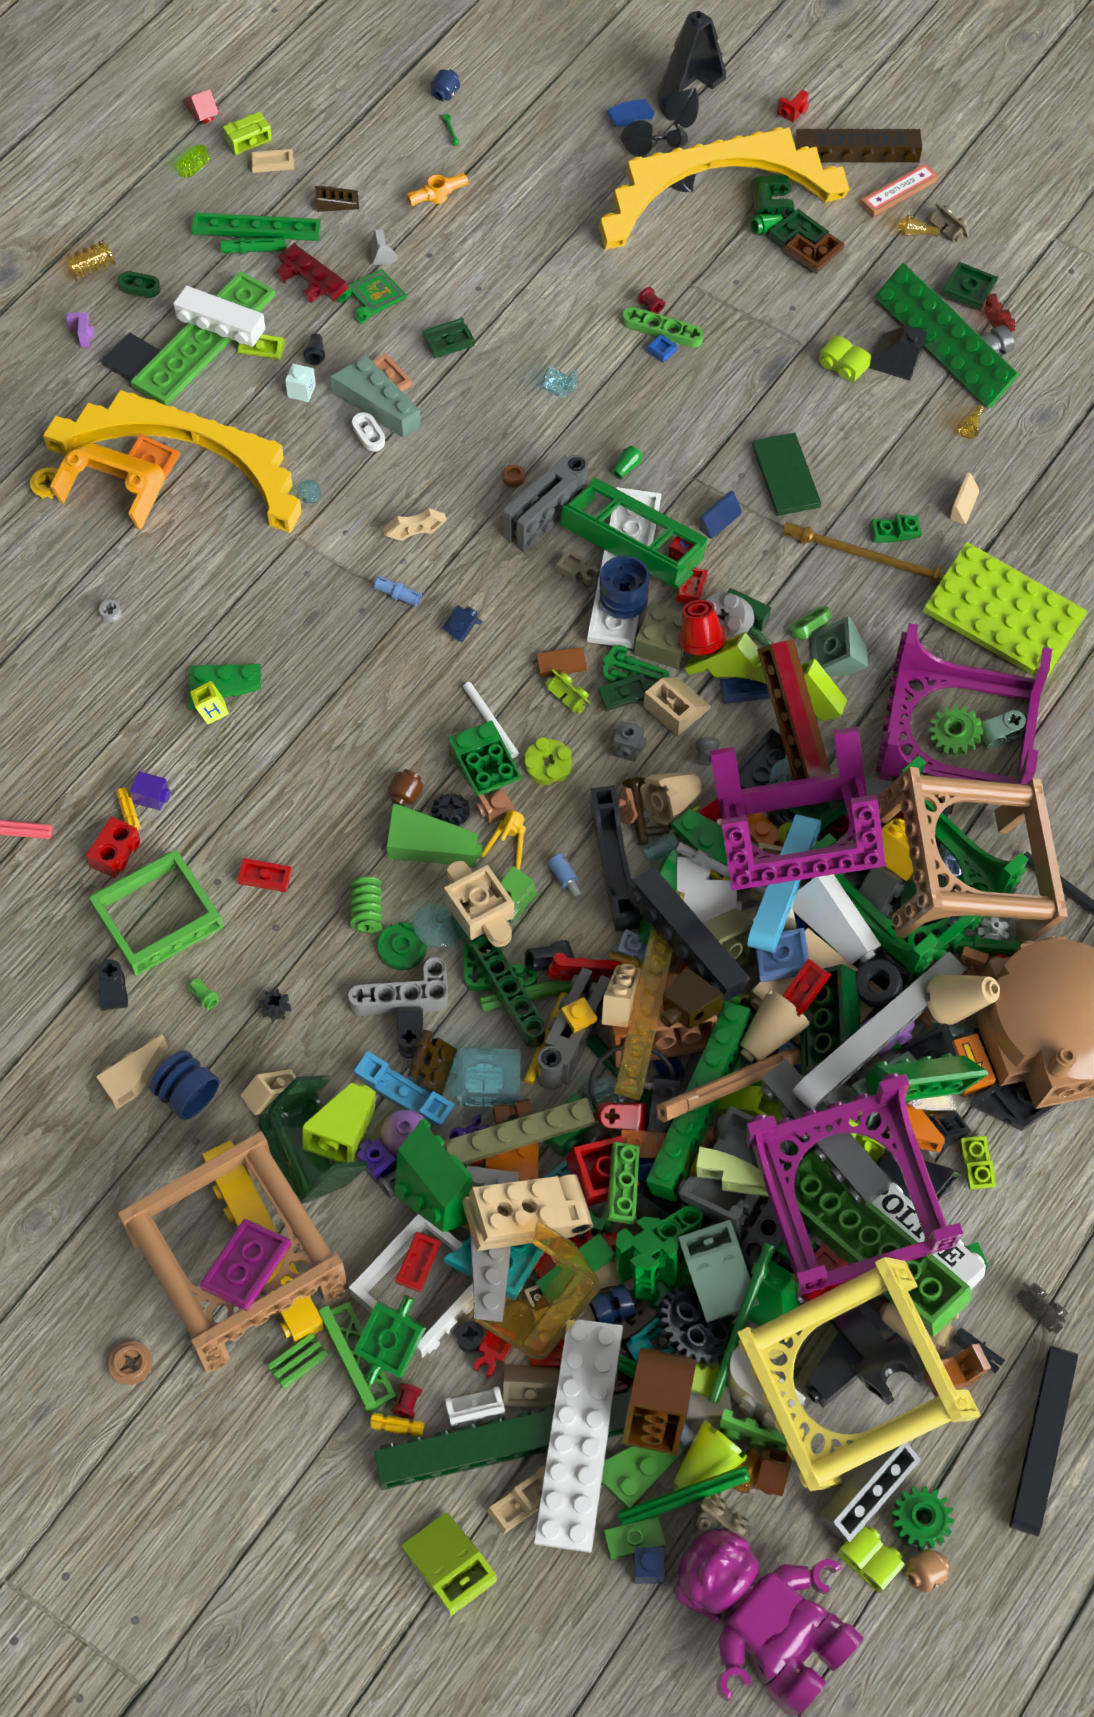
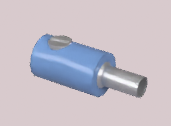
M563 854L551 858L548 865L562 888H569L575 899L580 898L582 893L576 885L578 877L570 866L568 859Z

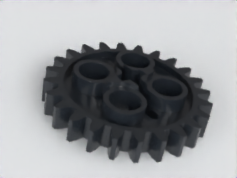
M682 1284L679 1289L674 1287L662 1298V1301L657 1306L660 1310L655 1314V1317L660 1319V1321L656 1324V1327L663 1329L658 1336L668 1340L664 1347L672 1346V1354L677 1355L679 1353L688 1358L697 1359L696 1365L699 1364L701 1370H704L707 1366L713 1370L717 1365L720 1366L735 1325L732 1322L737 1317L729 1315L707 1323L694 1284L689 1288L685 1284Z

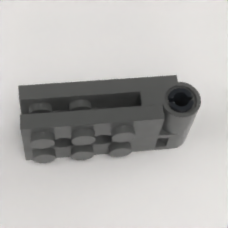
M564 455L503 510V538L511 542L517 537V548L525 552L529 547H534L541 536L549 533L561 519L563 506H566L587 487V459L581 455H571L569 457Z
M584 967L579 975L575 974L569 987L571 991L568 996H563L559 1010L582 997H585L586 1001L590 997L588 1004L597 1016V1022L576 1033L573 1032L570 1039H568L572 1029L561 1011L558 1017L551 1019L548 1026L550 1033L545 1040V1047L538 1055V1082L544 1089L555 1090L562 1083L568 1084L587 1046L586 1041L592 1036L603 1014L604 994L611 980L610 978L601 975L598 983L593 982L592 984V971Z

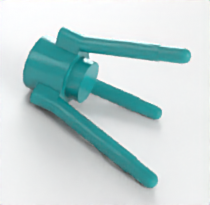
M655 1318L641 1331L631 1336V1340L625 1342L636 1362L638 1361L640 1348L654 1349L650 1340L658 1336L663 1329L657 1328L650 1334H646L656 1326L660 1319ZM673 1348L665 1349L660 1352L672 1354Z

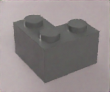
M886 866L871 868L859 892L880 913L887 917L893 908L890 903L894 897H899L907 881Z

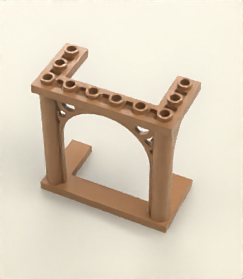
M909 767L877 797L881 823H887L900 810L904 814L905 834L908 837L909 857L912 860L914 872L913 881L916 884L917 894L893 913L892 924L895 928L896 937L906 938L923 923L936 919L962 915L1020 918L1015 922L1018 941L1032 940L1034 942L1068 917L1041 779L1032 778L1028 783L1022 785L920 775L918 767ZM938 798H942L943 803H940ZM924 799L933 805L934 812L926 809ZM958 802L1000 805L994 811L998 833H1008L1025 819L1040 896L980 891L964 884L955 877L943 862L936 845L935 828L942 811L946 807ZM937 875L946 877L947 884L945 887H939ZM953 886H956L958 888V890L954 889L952 892H950Z
M262 1131L117 1213L134 1249L140 1247L193 1338L191 1342L206 1373L210 1370L217 1371L226 1365V1361L230 1359L224 1344L226 1341L239 1339L248 1328L253 1325L257 1327L264 1324L273 1313L289 1309L295 1300L302 1296L304 1298L309 1297L317 1289H319L321 1297L326 1302L329 1299H338L348 1288L342 1260L338 1254H332L270 1154L267 1139ZM244 1164L251 1180L253 1181L257 1178L281 1217L286 1228L287 1238L291 1240L292 1245L286 1253L279 1272L262 1288L249 1310L239 1309L234 1314L233 1309L235 1305L200 1290L187 1278L153 1221L152 1216ZM297 1245H300L301 1252L305 1250L306 1254H294L293 1250ZM294 1261H303L308 1264L309 1269L305 1273L297 1274L291 1271L289 1266ZM286 1276H289L291 1279H293L290 1281H286L285 1285L281 1284V1280ZM262 1293H266V1294H267V1295L264 1296L263 1298H261V1299L259 1298L260 1294H262ZM203 1301H209L211 1303L207 1307L206 1314H204L202 1311L205 1309V1307L200 1304ZM219 1305H225L228 1309L226 1319L221 1323L214 1322V1310Z

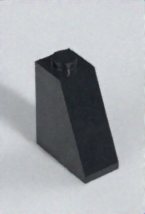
M890 1152L888 1154L884 1153L876 1164L891 1180V1183L897 1184L902 1189L903 1194L911 1200L897 1161ZM924 1161L939 1201L961 1173L946 1166Z

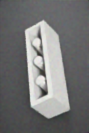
M187 285L174 302L176 318L180 321L193 324L203 330L212 331L222 337L236 340L241 344L253 347L266 329L262 313Z

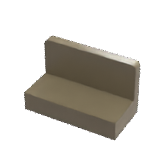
M505 1365L503 1405L538 1408L555 1405L560 1368Z

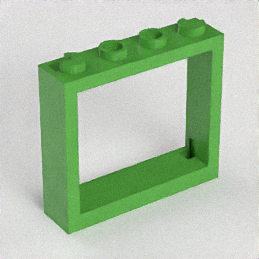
M177 849L171 853L163 854L155 862L141 866L133 874L119 878L111 886L99 889L89 897L93 910L135 976L140 975L223 928L220 914ZM178 867L207 914L133 954L104 907Z

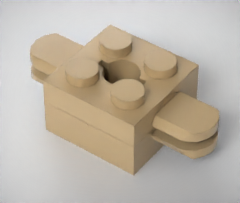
M464 861L453 862L447 869L450 885L444 887L446 905L470 940L485 934L495 947L506 946L512 938V928L507 921L514 918L513 900L488 865L472 872Z

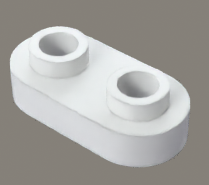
M358 413L352 419L353 431L365 449L373 452L381 450L385 445V435L373 416L369 413Z

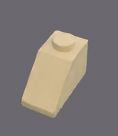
M288 1069L256 1075L240 1096L253 1114L257 1115L274 1111L303 1092L305 1088L293 1071Z

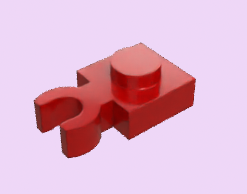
M491 1325L479 1347V1352L484 1354V1357L476 1360L474 1371L478 1372L482 1365H488L490 1369L487 1372V1378L490 1379L495 1373V1362L504 1363L516 1341V1337Z

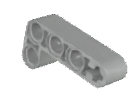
M432 957L426 960L423 967L424 981L354 986L348 994L352 1013L357 1016L397 1014V1008H423V1012L443 1010L448 1005L445 962L439 957ZM433 970H438L441 972L438 975L430 974V972ZM434 993L442 994L439 998L431 997ZM408 995L417 996V998L413 1000L406 999ZM385 996L391 997V1000L386 1002L380 999Z

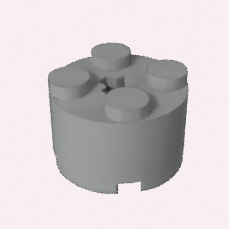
M719 592L706 599L714 605L720 624L725 628L726 640L743 632L747 633L750 627L752 628L754 612L751 605L743 598L729 592Z

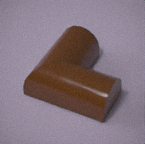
M829 232L815 245L800 234H797L785 245L784 252L817 274L844 249L845 243Z

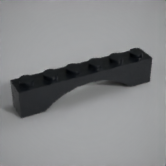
M615 785L590 788V807L615 932L624 931L625 929H638L641 918L640 910L630 902L626 895L632 879L625 852Z

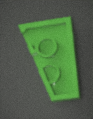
M724 1408L718 1431L722 1432L728 1439L738 1441L741 1438L750 1441L751 1446L759 1449H765L766 1446L787 1452L786 1445H788L784 1434H781L778 1429L773 1427H766L765 1430L761 1429L756 1420L748 1417L738 1420L732 1417L733 1411Z
M680 1444L676 1456L632 1446L604 1461L601 1484L626 1508L632 1507L687 1450V1447L682 1448Z

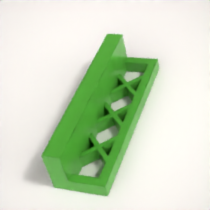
M350 1302L333 1310H330L329 1306L319 1309L323 1325L366 1412L369 1413L397 1398L385 1372L380 1371L379 1376L381 1379L377 1378L375 1383L385 1386L388 1395L375 1401L371 1393L373 1384L369 1383L367 1385L364 1379L366 1375L362 1374L359 1369L361 1359L365 1358L350 1350L347 1344L350 1335L360 1338L363 1332V1328ZM347 1311L351 1318L348 1329L338 1326L334 1317ZM353 1325L355 1326L357 1332L352 1330Z

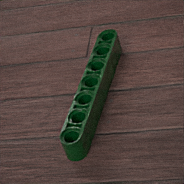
M451 912V921L523 1042L533 1048L541 1046L545 1041V1022L501 949L492 945L485 934L470 940ZM484 949L490 950L489 953H482L480 951ZM495 969L502 970L501 973H494L492 971ZM507 989L514 990L513 993H506L504 991ZM519 1009H524V1010H526L527 1012H526V1013H523V1014H520V1013H517L516 1011L519 1010ZM536 1029L539 1033L531 1034L528 1031Z

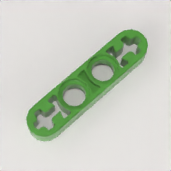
M629 307L623 312V325L628 329L658 337L661 334L674 343L691 348L699 347L703 342L704 333L698 326L636 307ZM653 321L658 323V326L650 327L647 323ZM669 328H676L679 331L677 333H670L667 330Z

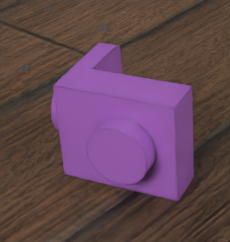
M67 313L66 320L69 330L78 331L81 348H90V340L94 339V327L90 323L88 313Z

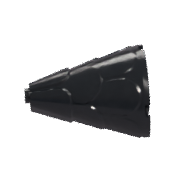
M694 11L687 15L675 41L674 50L659 86L658 105L663 115L670 121L672 120L666 113V104L671 95L684 90L697 79L711 89H714L726 79L727 72L713 20L703 12Z

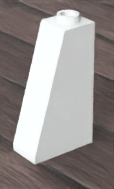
M834 874L815 877L797 891L793 902V911L849 963L853 964L859 960L865 963L875 956L873 951L880 947L881 944Z

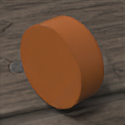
M519 465L507 466L503 470V482L512 488L521 486L525 482L524 469Z

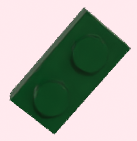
M644 674L600 686L598 692L605 711H609L644 700L645 692L649 688Z

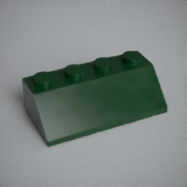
M843 964L824 968L831 976L803 1014L809 1021V1025L800 1032L801 1070L804 1074H809L861 1028L860 1002L856 987L857 971Z

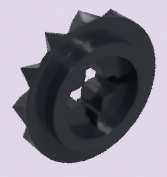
M451 791L450 794H441L437 800L434 799L431 813L432 817L459 827L468 820L470 806L468 800H465L462 794L456 795ZM450 803H452L454 807L451 817H449V813L447 810Z

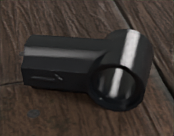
M560 940L548 947L527 949L524 963L531 972L548 969L550 964H552L553 957L557 953H563L568 958H575L569 941Z

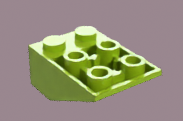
M445 1512L401 1545L450 1617L497 1582V1576L493 1569L448 1512Z

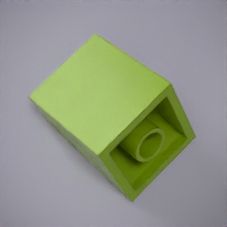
M349 1084L304 1124L303 1149L352 1167L358 1153V1148L362 1144L375 1114L376 1091H373L364 1084Z

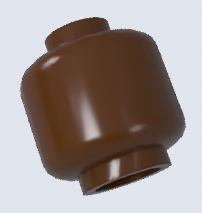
M404 769L403 772H396L388 787V793L392 796L391 801L401 806L415 804L423 789V783L420 781L421 777L407 769Z

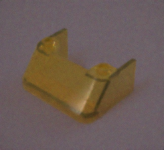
M538 1220L532 1243L551 1255L553 1262L561 1267L562 1270L534 1306L523 1300H514L504 1309L502 1322L475 1319V1317L473 1320L530 1358L541 1360L551 1353L597 1294L599 1279L573 1242Z

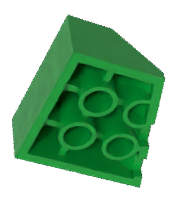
M424 1118L421 1119L398 1149L394 1196L440 1231L445 1232L468 1224L462 1201L465 1197L470 1196L469 1192L472 1189L473 1176L455 1154L449 1155L443 1147L444 1140L440 1135H433L429 1130L431 1124Z

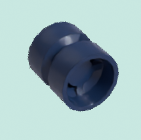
M623 1283L608 1288L607 1294L599 1292L587 1297L588 1304L595 1317V1322L615 1324L616 1319L625 1321L636 1315L631 1296ZM612 1301H614L615 1306L617 1308V1310L615 1311L613 1310L612 1305L610 1303Z

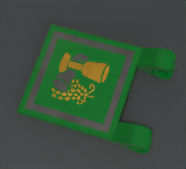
M380 269L350 284L349 289L338 297L337 300L344 302L353 295L364 306L357 308L355 311L358 315L355 317L356 321L362 324L372 315L406 299L407 294L383 269Z

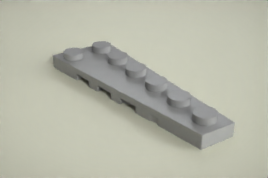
M467 1166V1170L473 1176L472 1188L517 1182L519 1180V1172ZM470 1230L475 1319L502 1322L511 1246L477 1251Z

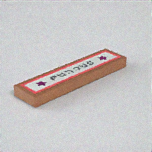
M924 163L862 198L861 205L875 217L938 181L939 175Z

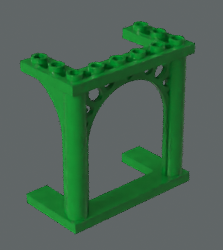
M918 756L901 771L900 775L909 767H918L920 775H922L926 761ZM924 799L926 809L934 812L933 805ZM943 813L940 814L936 823L935 838L956 859L962 872L963 883L968 886L980 884L987 889V892L1014 894L1017 891L1016 887L1022 881L1021 877L1027 871L1025 866L1029 859L1022 852L1016 858L1009 861L990 855L968 838ZM829 833L811 850L827 848L838 841ZM972 871L974 876L978 875L979 877L970 878L968 873ZM834 874L881 946L911 974L912 980L923 975L933 961L938 962L947 954L946 949L950 945L957 946L964 939L965 936L963 934L968 929L971 931L975 930L983 921L981 919L983 916L979 915L952 916L957 918L956 922H952L951 917H946L934 924L918 927L908 936L906 942L905 938L896 937V932L892 929L894 928L892 920L880 913L841 874ZM808 878L806 880L810 882L813 878ZM938 930L940 935L937 934L935 937L931 932ZM917 933L924 934L926 938L916 946L914 943L915 935Z

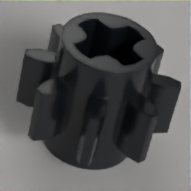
M278 989L270 993L266 991L265 999L259 1000V1005L263 1008L261 1010L262 1017L269 1016L272 1022L280 1018L285 1020V1012L291 1011V1005L287 1003L289 1001L288 994L282 996Z

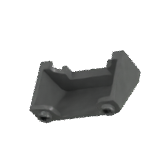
M730 1106L727 1113H723L717 1122L719 1139L714 1145L713 1150L736 1156L759 1169L754 1151H749L746 1142L747 1123L751 1122L750 1119L753 1116ZM789 1141L781 1142L779 1145L780 1150L784 1154L789 1155ZM779 1159L780 1164L784 1163L785 1166L786 1162ZM690 1176L688 1179L684 1178L678 1189L680 1199L683 1202L700 1209L702 1215L715 1224L731 1220L738 1238L743 1237L745 1229L752 1223L759 1207L767 1197L723 1191L722 1180Z

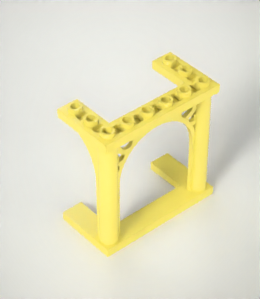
M884 1257L875 1262L877 1267L757 1328L747 1327L737 1332L740 1337L738 1341L740 1349L744 1355H748L752 1366H750L751 1373L755 1380L760 1381L764 1390L762 1392L763 1399L769 1408L772 1407L776 1416L774 1418L776 1428L781 1434H784L788 1445H786L787 1452L793 1461L796 1460L800 1469L798 1472L799 1478L803 1486L809 1488V1491L834 1488L843 1483L840 1478L841 1474L949 1421H972L981 1416L969 1390H955L908 1291L918 1286L906 1261ZM889 1291L939 1396L866 1432L841 1434L830 1431L816 1423L806 1413L797 1397L793 1380V1369L797 1352L805 1338L818 1326ZM790 1338L793 1339V1346L791 1348L780 1343L782 1340L788 1342ZM783 1352L787 1356V1362L782 1366L776 1365L770 1360L783 1355ZM775 1371L784 1372L786 1376L784 1383L780 1382L781 1377ZM791 1399L795 1401V1406L793 1408L791 1407V1404L789 1402ZM802 1423H807L810 1428L806 1436L805 1429L801 1428ZM821 1433L825 1438V1446L821 1453L815 1454L811 1449V1441L816 1434ZM834 1439L839 1440L840 1443H841V1446H840V1447H834V1449H835L836 1451H834V1452L831 1453V1450H832V1447H833V1441H832V1440H834Z

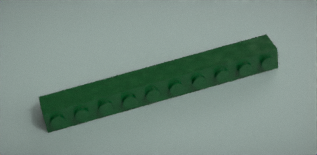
M632 1387L623 1390L622 1394L613 1396L608 1438L624 1434ZM555 1405L543 1408V1412L532 1414L530 1411L519 1413L514 1419H492L488 1422V1425L479 1427L477 1424L466 1425L461 1428L462 1431L451 1433L450 1430L435 1433L432 1438H410L406 1444L397 1446L396 1443L384 1444L379 1447L380 1450L374 1451L382 1490L548 1452Z

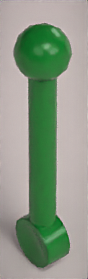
M444 114L442 120L448 126L452 137V144L457 146L460 141L453 131L450 115Z

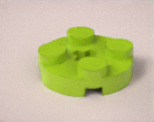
M545 737L539 738L525 753L524 764L528 776L534 782L541 785H552V782L559 781L560 783L564 781L572 770L571 750L557 740ZM544 759H552L554 764L549 763L546 766L544 765Z

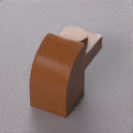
M979 1343L969 1346L955 1357L941 1360L955 1390H961L981 1379V1375L991 1369ZM926 1370L923 1374L934 1396L938 1397L939 1394Z

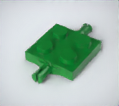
M408 1295L403 1296L398 1309L391 1308L382 1302H376L353 1351L365 1358L371 1365L364 1378L370 1384H375L380 1371H388L398 1378L403 1377L426 1330L425 1326L414 1321L408 1315L414 1301Z

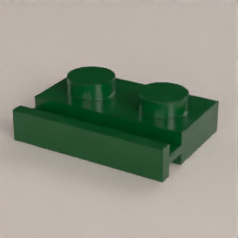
M463 317L422 331L423 338L426 340V344L434 359L475 346V339L468 326L465 325Z

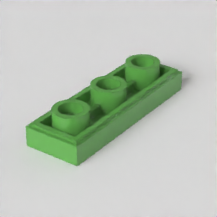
M619 1142L612 1144L607 1207L608 1221L632 1225L635 1222L640 1146Z

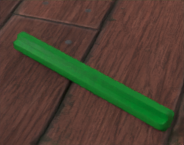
M740 1466L621 1510L618 1513L620 1523L623 1526L643 1521L749 1482V1472L746 1467Z

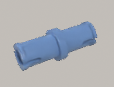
M381 575L377 578L374 585L375 590L391 595L392 599L396 601L400 599L414 607L418 606L422 598V593L405 587L404 583H395Z

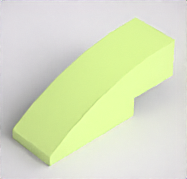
M699 1148L697 1177L722 1180L723 1191L769 1197L760 1169L736 1156L718 1150Z

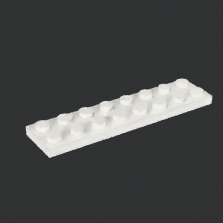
M616 488L659 511L661 493ZM621 505L612 512L610 526L647 546L653 542L656 524ZM604 550L601 568L606 561L617 556ZM599 575L587 642L611 646L622 645L633 649L640 615L629 619H619L608 615L601 608L599 601Z
M568 1318L535 1545L592 1553L623 1325Z

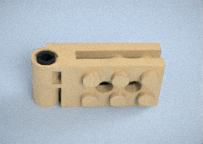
M574 1174L560 1178L556 1176L473 1187L469 1192L470 1196L465 1197L462 1201L477 1251L571 1238L593 1228V1222L578 1176Z

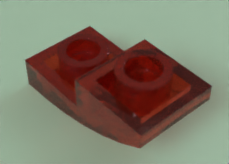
M996 293L988 294L984 310L992 327L1004 325L1011 333L1015 331V319L1011 318L1010 310H1003L1002 303L998 302Z

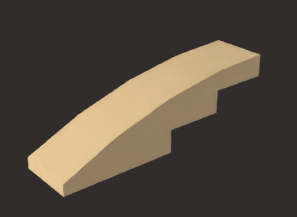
M546 1465L539 1468L535 1475L516 1486L510 1494L488 1508L487 1513L503 1534L540 1509Z

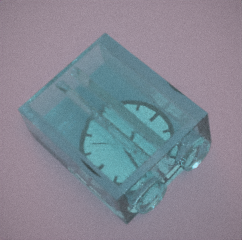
M459 1048L458 1057L453 1058V1073H458L457 1081H452V1097H457V1106L493 1107V1105L506 1102L511 1106L514 1101L520 1100L521 1050Z

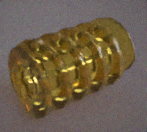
M102 240L98 241L97 246L91 244L90 250L84 247L82 248V253L77 250L74 252V256L71 254L66 256L68 269L75 281H77L76 274L85 278L84 271L92 275L93 267L99 272L100 264L108 268L107 261L109 260L113 265L116 264L111 250Z

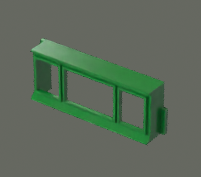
M593 477L590 484L562 508L560 522L562 527L617 557L631 556L641 560L647 566L650 575L677 590L693 576L692 570L704 559L707 537ZM595 492L612 500V502L594 517L584 512L583 509L594 500ZM621 505L664 528L665 531L647 546L606 524L603 520ZM673 534L694 545L678 562L656 551Z

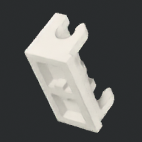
M499 1386L479 1393L445 1399L451 1431L461 1429L470 1424L478 1425L487 1423L492 1419L505 1418V1409Z

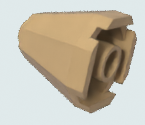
M690 772L653 774L645 778L644 782L646 783L640 787L644 808L647 812L652 810L655 814L652 816L654 822L665 826L671 825L702 793L701 779Z

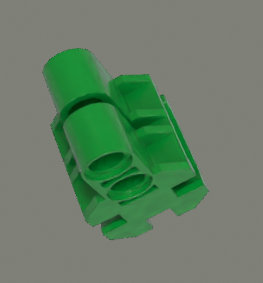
M686 1206L662 1221L659 1218L642 1217L636 1221V1224L641 1228V1232L636 1236H633L626 1228L618 1232L616 1240V1278L621 1283H624L633 1277V1289L630 1290V1293L636 1299L652 1301L658 1297L659 1293L655 1290L654 1285L659 1281H662L669 1289L677 1285L678 1267L685 1259L679 1237L701 1230L703 1227L702 1212L694 1206Z

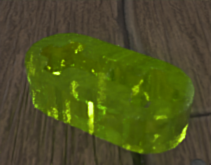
M198 144L182 155L176 162L178 175L183 178H189L203 168L210 159L208 148Z

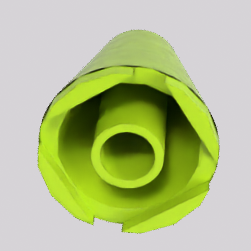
M704 1420L673 1481L677 1485L674 1491L735 1469L748 1456L720 1431Z

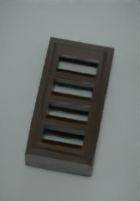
M315 186L317 212L359 209L358 190Z

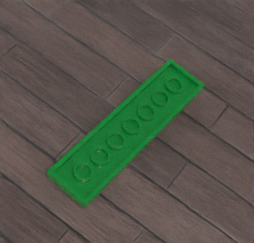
M902 262L874 296L904 326L927 332L924 346L986 407L991 408L1019 377L1020 374L907 264Z

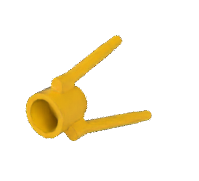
M508 811L504 820L500 821L497 830L482 851V857L486 856L501 832V841H504L507 835L516 836L518 834L515 868L520 870L523 837L526 827L523 826L524 816L516 811Z

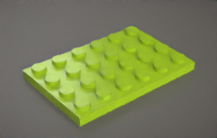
M966 542L922 612L1031 675L1034 674L1042 648L1052 649L1048 678L1088 611Z

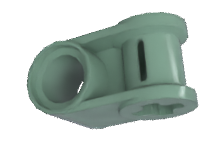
M1012 710L981 722L980 726L982 727L983 734L980 736L987 749L993 750L1021 738L1026 720L1023 713Z

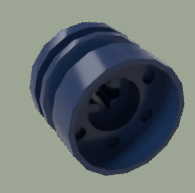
M618 556L606 561L602 566L599 601L601 608L608 615L619 619H629L640 615L646 609L649 593V571L641 560L631 556Z
M181 1050L170 1056L159 1067L150 1082L149 1089L153 1095L159 1097L161 1102L169 1103L170 1110L180 1119L188 1120L200 1113L209 1104L219 1088L220 1080L208 1068L201 1067L200 1061L193 1058L189 1051Z

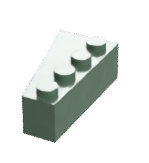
M367 355L331 376L332 393L337 397L342 396L353 407L355 405L364 410V413H369L381 421L382 425L401 437H405L421 427L420 409Z

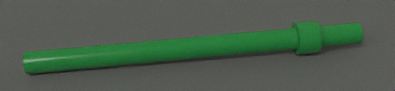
M764 1243L758 1262H754L751 1270L753 1276L707 1399L712 1403L718 1404L729 1374L732 1354L739 1346L738 1341L740 1337L737 1332L746 1328L763 1278L766 1279L770 1268L768 1264L775 1248L774 1245Z

